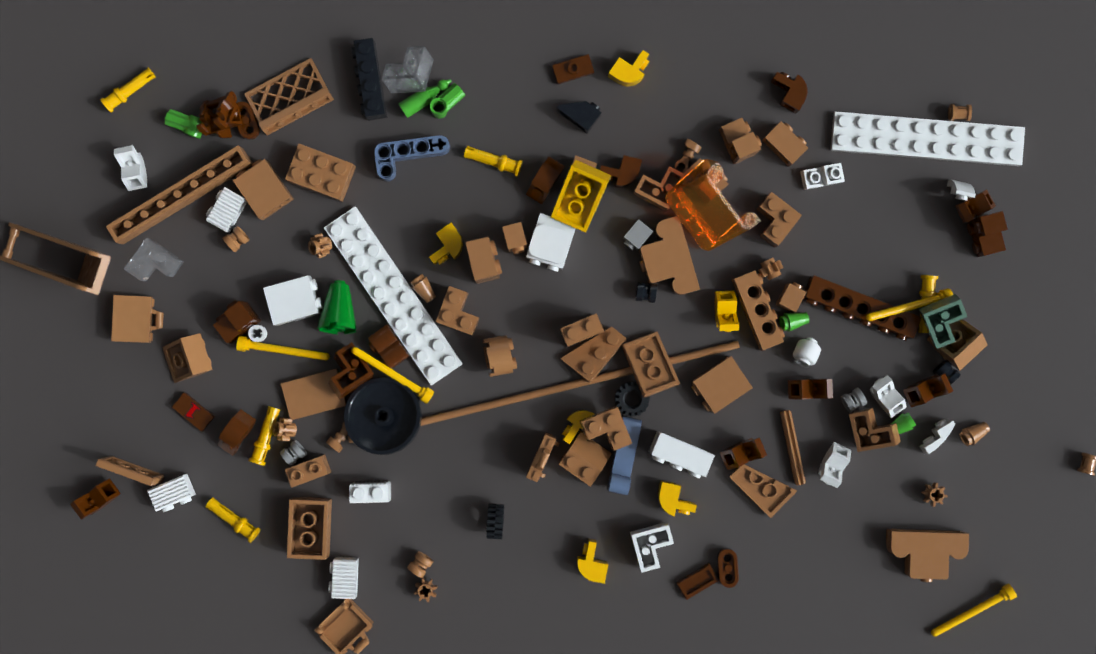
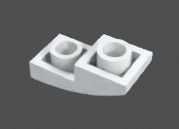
M841 163L800 171L804 190L845 182Z
M952 179L948 180L947 187H951L950 194L956 195V199L967 201L968 198H975V190L971 184Z
M943 419L935 424L936 427L932 429L935 437L930 436L923 440L924 444L919 446L922 452L930 454L937 449L953 430L954 421Z

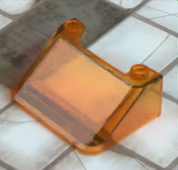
M704 159L671 188L666 195L667 204L698 245L706 251H711L743 234L761 221L752 212H746L741 217L738 216L716 186L723 179L724 171L718 161Z

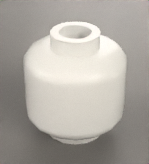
M808 337L807 339L799 340L793 352L795 362L803 367L815 365L821 348L813 338Z

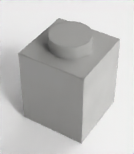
M638 219L623 237L625 240L624 244L631 250L634 248L638 250L653 231Z

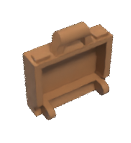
M113 295L111 341L151 343L153 341L152 331L163 328L164 313L153 309L155 299L146 296ZM152 314H156L155 326H152Z
M545 432L526 478L538 482L540 477L545 478L546 474L542 473L552 448L554 445L559 446L560 444L556 441V437Z
M345 599L314 631L335 654H345L348 651L347 649L359 654L370 643L365 631L368 632L373 627L372 624L374 622L352 599ZM361 636L362 640L354 646L353 643Z

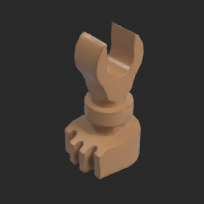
M688 138L684 143L686 148H688L687 151L684 150L682 159L675 163V169L679 163L685 165L682 173L688 169V162L694 158V152L698 154L702 148Z
M344 422L340 432H336V437H330L326 441L338 453L343 449L340 444L341 441L344 442L346 440L345 437L348 435Z

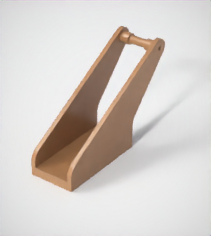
M9 222L8 226L11 227L9 231L10 236L6 248L3 249L2 255H0V260L71 287L99 295L111 258L110 256L95 249ZM20 231L86 253L78 280L11 259L13 255L12 250Z

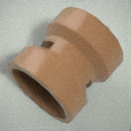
M236 226L231 234H226L222 238L233 252H237L242 244L250 241L249 237L239 226Z
M418 551L415 555V560L410 562L407 568L416 576L423 578L426 574V569L434 561L423 552Z

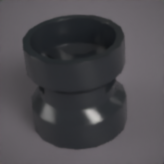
M638 282L636 301L648 300L650 303H655L657 284L645 285L643 282Z
M948 360L943 361L933 370L936 376L946 374L950 385L961 375L957 369L952 368V364Z

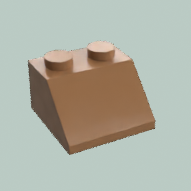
M963 319L949 324L956 342L936 349L931 338L927 339L938 353L959 371L988 345L983 333Z
M200 333L180 338L162 347L174 383L213 370L211 359L208 357L205 348V341Z
M580 431L559 461V465L591 487L612 453L594 440H588L585 434Z

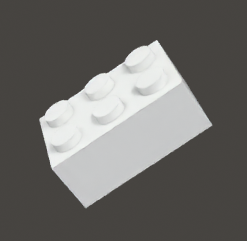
M659 431L656 432L648 451L654 460L663 464L664 461H668L671 467L680 471L685 468L687 473L697 478H700L701 475L707 476L715 456L708 451Z

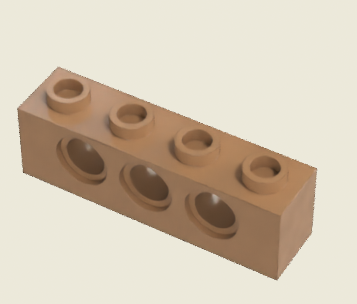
M755 270L732 279L759 351L783 343L785 335L783 329L778 327L776 323L778 317L775 310L770 308L768 302H771L768 292H764L762 288L763 279L760 273L757 274ZM750 287H754L757 291L754 298L748 295ZM757 305H761L764 308L761 316L755 312ZM765 322L771 326L769 333H765L762 330V325Z

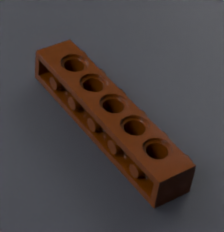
M815 275L810 276L805 288L807 292L804 296V299H807L806 303L813 306L820 304L825 306L824 310L835 313V311L843 313L842 317L849 320L856 318L860 320V324L871 327V325L877 326L878 331L889 334V332L895 333L896 338L904 341L914 339L922 318L906 311L884 317L881 321H868L866 319L867 314L895 306ZM823 290L829 293L828 300L822 299L821 292ZM841 297L847 300L845 307H841L839 304ZM859 304H862L865 308L863 314H859L857 311ZM895 318H898L900 320V326L898 328H895L893 325V320Z

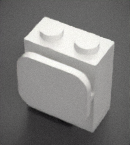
M540 213L526 256L527 259H530L529 263L540 266V263L548 265L547 269L556 272L559 269L563 270L576 228Z
M304 276L263 288L272 323L275 326L321 314V309L323 308L320 297L317 298L315 291L318 290L317 283L311 276Z

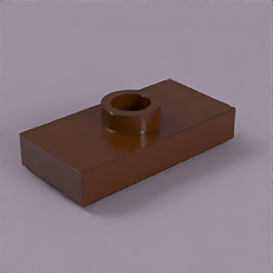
M589 54L552 65L558 85L594 74Z

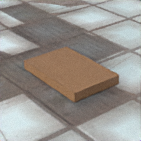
M657 331L622 344V349L643 398L680 384Z
M338 369L281 383L290 419L295 420L346 406L345 396L339 400L329 385L330 379L338 374Z
M114 456L98 459L96 463L97 467L149 486L162 483L165 477L163 474Z

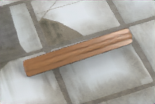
M784 410L780 412L794 482L796 485H803L806 483L792 413L790 410Z

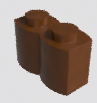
M388 324L368 337L370 348L373 352L378 351L381 356L380 362L391 369L411 356Z

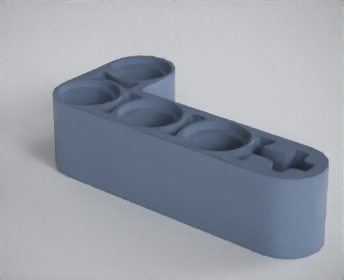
M439 135L380 143L375 147L374 151L377 174L384 181H392L396 176V161L446 155L450 150L449 141L446 137ZM441 141L444 144L442 150L437 147ZM430 142H432L433 146H436L432 147L434 151H431ZM420 144L427 145L425 152H418L417 147ZM402 146L408 147V151L404 155L398 153L399 148ZM386 148L389 150V154L386 157H380L379 154L382 149ZM386 167L391 168L389 176L382 175V170Z
M623 416L622 419L632 444L615 450L607 490L613 493L628 495L631 484L630 476L642 420Z

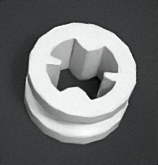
M253 325L248 331V336L254 342H262L267 337V330L262 325ZM260 329H261V330H262V333H260V334H262L261 338H260V337H256V338H255V337L253 336V335L255 334V333H253V331H254V330H260Z

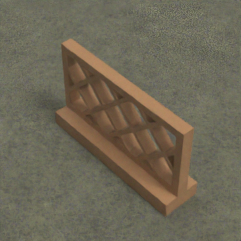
M312 58L244 93L259 122L258 124L267 136L334 100ZM311 65L313 68L311 76L303 75L304 68ZM291 75L296 76L294 86L285 83L287 77ZM300 78L309 80L306 89L298 87ZM313 81L321 83L323 87L316 92L310 90ZM274 84L280 85L277 95L269 93L270 86ZM284 87L292 89L290 98L281 96ZM296 90L305 92L303 99L299 101L294 99ZM257 93L263 94L260 104L253 102L251 97ZM267 96L275 98L273 107L264 105ZM280 99L288 101L286 108L282 110L277 109ZM262 109L271 110L270 116L262 120L260 116Z

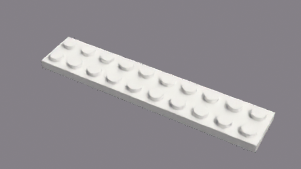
M834 112L830 151L1021 166L1023 162L1025 127Z
M353 207L324 227L430 385L432 386L463 364L357 207Z

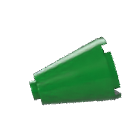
M336 280L329 286L318 322L320 332L337 335L338 332L343 331L344 335L356 332L357 327L349 285L345 284V281Z

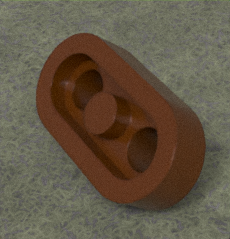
M238 102L236 104L239 107L240 115L242 110L245 109L247 111L246 115H241L243 124L237 126L242 137L253 140L260 132L255 114L248 103ZM252 127L253 132L249 134L247 130Z
M724 548L717 555L719 581L724 587L732 588L739 581L738 560L736 553L732 549ZM727 554L730 555V559L728 561H724V556ZM726 574H731L730 580L725 579Z

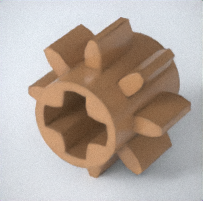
M320 233L310 238L311 241L308 242V249L312 255L317 254L318 258H322L330 254L329 250L332 249V242L329 237H323V234Z
M774 257L760 263L762 268L758 271L762 278L767 277L769 281L782 275L780 269L784 267L780 260L775 262Z
M279 418V422H275L273 425V434L278 436L277 440L290 441V437H294L297 433V426L295 423H292V419Z
M933 482V486L926 484L925 491L921 492L926 497L923 501L926 503L931 501L930 505L933 507L936 506V503L943 505L942 500L948 497L943 492L945 487L941 486L938 488V483ZM937 492V496H931L932 493Z
M423 577L421 584L416 582L415 586L418 590L414 591V594L419 595V601L426 599L429 602L430 596L436 597L437 594L433 590H436L438 585L433 586V579L426 581ZM424 586H426L427 589L430 588L428 594H426L425 591H422Z

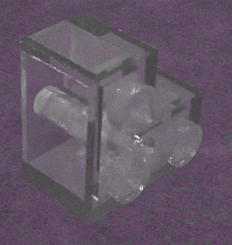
M425 46L407 47L403 63L386 64L381 80L391 93L425 92L434 60Z
M146 238L124 270L138 280L147 282L155 269H158L166 276L174 277L184 261L155 240Z

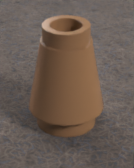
M420 274L410 281L411 288L426 303L436 297L427 276L424 277L423 274Z
M982 422L962 429L959 436L966 446H973L990 432V428L986 422Z

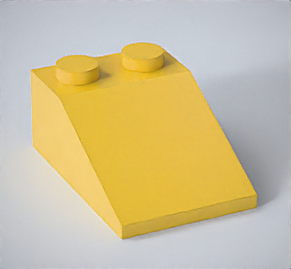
M575 160L570 167L551 218L586 233L611 175Z

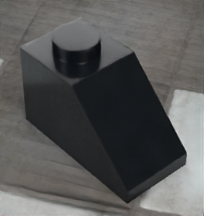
M587 101L561 104L557 107L558 113L587 134L602 114L599 111L601 108L593 102L588 103Z

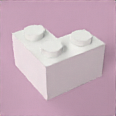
M664 522L631 531L630 534L641 573L660 568L655 549L674 544L669 524Z

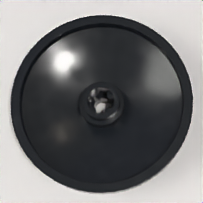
M376 378L360 385L349 397L344 411L345 428L351 440L362 450L375 455H390L406 448L416 437L422 420L421 406L415 393L408 386H404L392 378ZM387 414V420H382L383 415Z

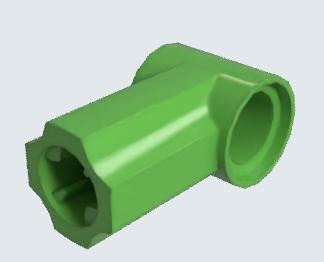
M453 83L438 98H434L430 102V110L433 117L437 119L444 118L447 112L466 96L457 84ZM440 104L444 106V109L441 112H436L434 107Z
M172 109L167 112L165 125L181 130L189 136L201 138L202 133L196 127V125L203 123L199 117L188 116Z

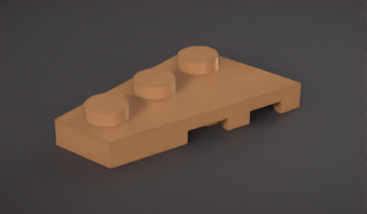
M611 326L560 359L591 383L622 344L625 343L627 338Z
M745 464L738 467L729 476L770 518L797 492V490Z

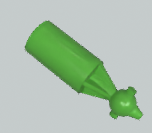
M451 79L440 80L437 86L423 87L398 104L406 117L409 118L428 106L440 91L448 89L452 81Z

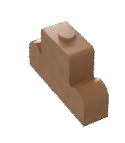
M679 215L660 221L655 227V235L661 241L641 246L639 249L642 261H639L641 271L646 273L649 284L672 278L671 290L677 295L700 290Z
M887 529L886 547L896 557H905V574L910 578L920 579L922 582H932V579L946 580L949 577V556L959 560L965 558L968 554L969 533L945 530Z

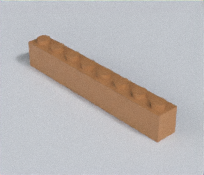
M238 145L108 224L106 228L116 243L125 244L235 177L239 172L248 169L253 163L245 150Z

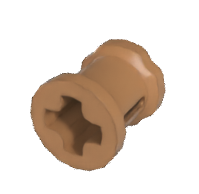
M950 104L948 108L949 121H954V119L971 120V105L955 106V104Z
M1082 452V462L1077 471L1094 476L1096 456Z

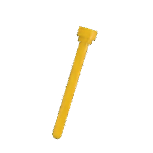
M949 288L943 289L932 297L869 313L866 315V319L873 321L921 308L949 297L953 293Z
M239 336L236 346L237 351L243 352L255 349L319 360H329L330 358L328 353L253 342L246 336Z
M357 347L352 348V354L400 384L408 386L417 394L420 401L427 404L432 398L434 391L429 387L421 388Z
M1008 583L1001 587L1000 593L932 629L931 635L936 637L1002 600H1013L1017 597V594Z

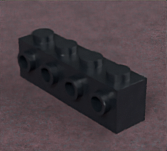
M373 38L355 40L354 47H351L353 59L357 60V66H354L356 78L359 77L360 85H357L359 96L363 98V103L360 104L362 115H365L368 121L387 118L376 43Z

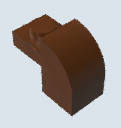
M777 72L773 76L771 83L787 91L780 105L796 114L800 111L807 98L808 89L806 82L800 75L791 80L788 74Z
M623 155L620 170L602 165L600 170L611 175L609 181L617 180L615 187L623 188L635 181L639 174L642 160Z
M548 157L531 182L526 195L543 204L565 166Z
M987 189L976 194L975 198H968L967 201H962L955 205L962 221L966 223L996 206Z
M941 374L918 381L905 388L903 392L910 406L915 407L925 404L933 398L953 392V389L946 374Z
M832 379L788 380V398L791 400L833 398Z
M240 409L223 429L217 446L234 456L243 439L251 432L256 419Z
M760 437L744 440L719 452L727 470L738 468L749 461L767 456Z
M109 478L95 486L87 494L74 500L70 505L82 520L104 508L121 493Z

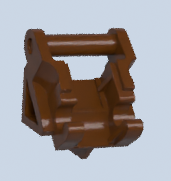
M230 91L225 96L212 101L206 100L201 104L199 119L203 123L196 125V127L205 136L217 134L220 138L232 137L230 128L243 124L239 107L236 104V94ZM215 107H217L216 114L212 112Z

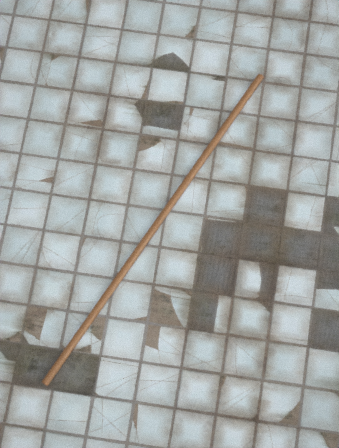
M738 341L669 357L671 364H676L738 349L740 346ZM631 367L599 374L591 383L583 378L424 417L421 420V426L631 375L633 372ZM348 436L349 443H354Z

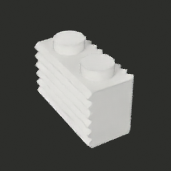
M224 187L223 190L217 193V201L214 207L211 206L208 209L206 221L230 233L247 201L244 197Z
M188 474L147 490L155 511L162 509L163 513L173 509V504L180 502L183 505L192 501L191 497L196 495Z
M370 481L368 483L353 482L349 486L350 503L389 502L391 500L390 481H373L372 483Z
M335 557L333 562H330L329 573L333 574L332 581L329 582L328 590L329 593H332V598L355 599L357 597L359 558Z

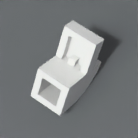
M133 145L114 149V156L121 166V180L127 190L132 191L146 188L147 173L141 153H137Z
M888 375L878 379L870 389L875 400L890 418H893L907 407L905 399L894 388L893 380Z
M833 442L819 467L818 474L821 475L820 480L824 481L827 485L838 488L842 483L843 470L850 462L851 450Z

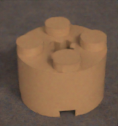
M506 335L483 339V343H487V347H483L487 368L492 370L489 376L513 373V369H517L515 357L511 355V350H514L512 338H507Z

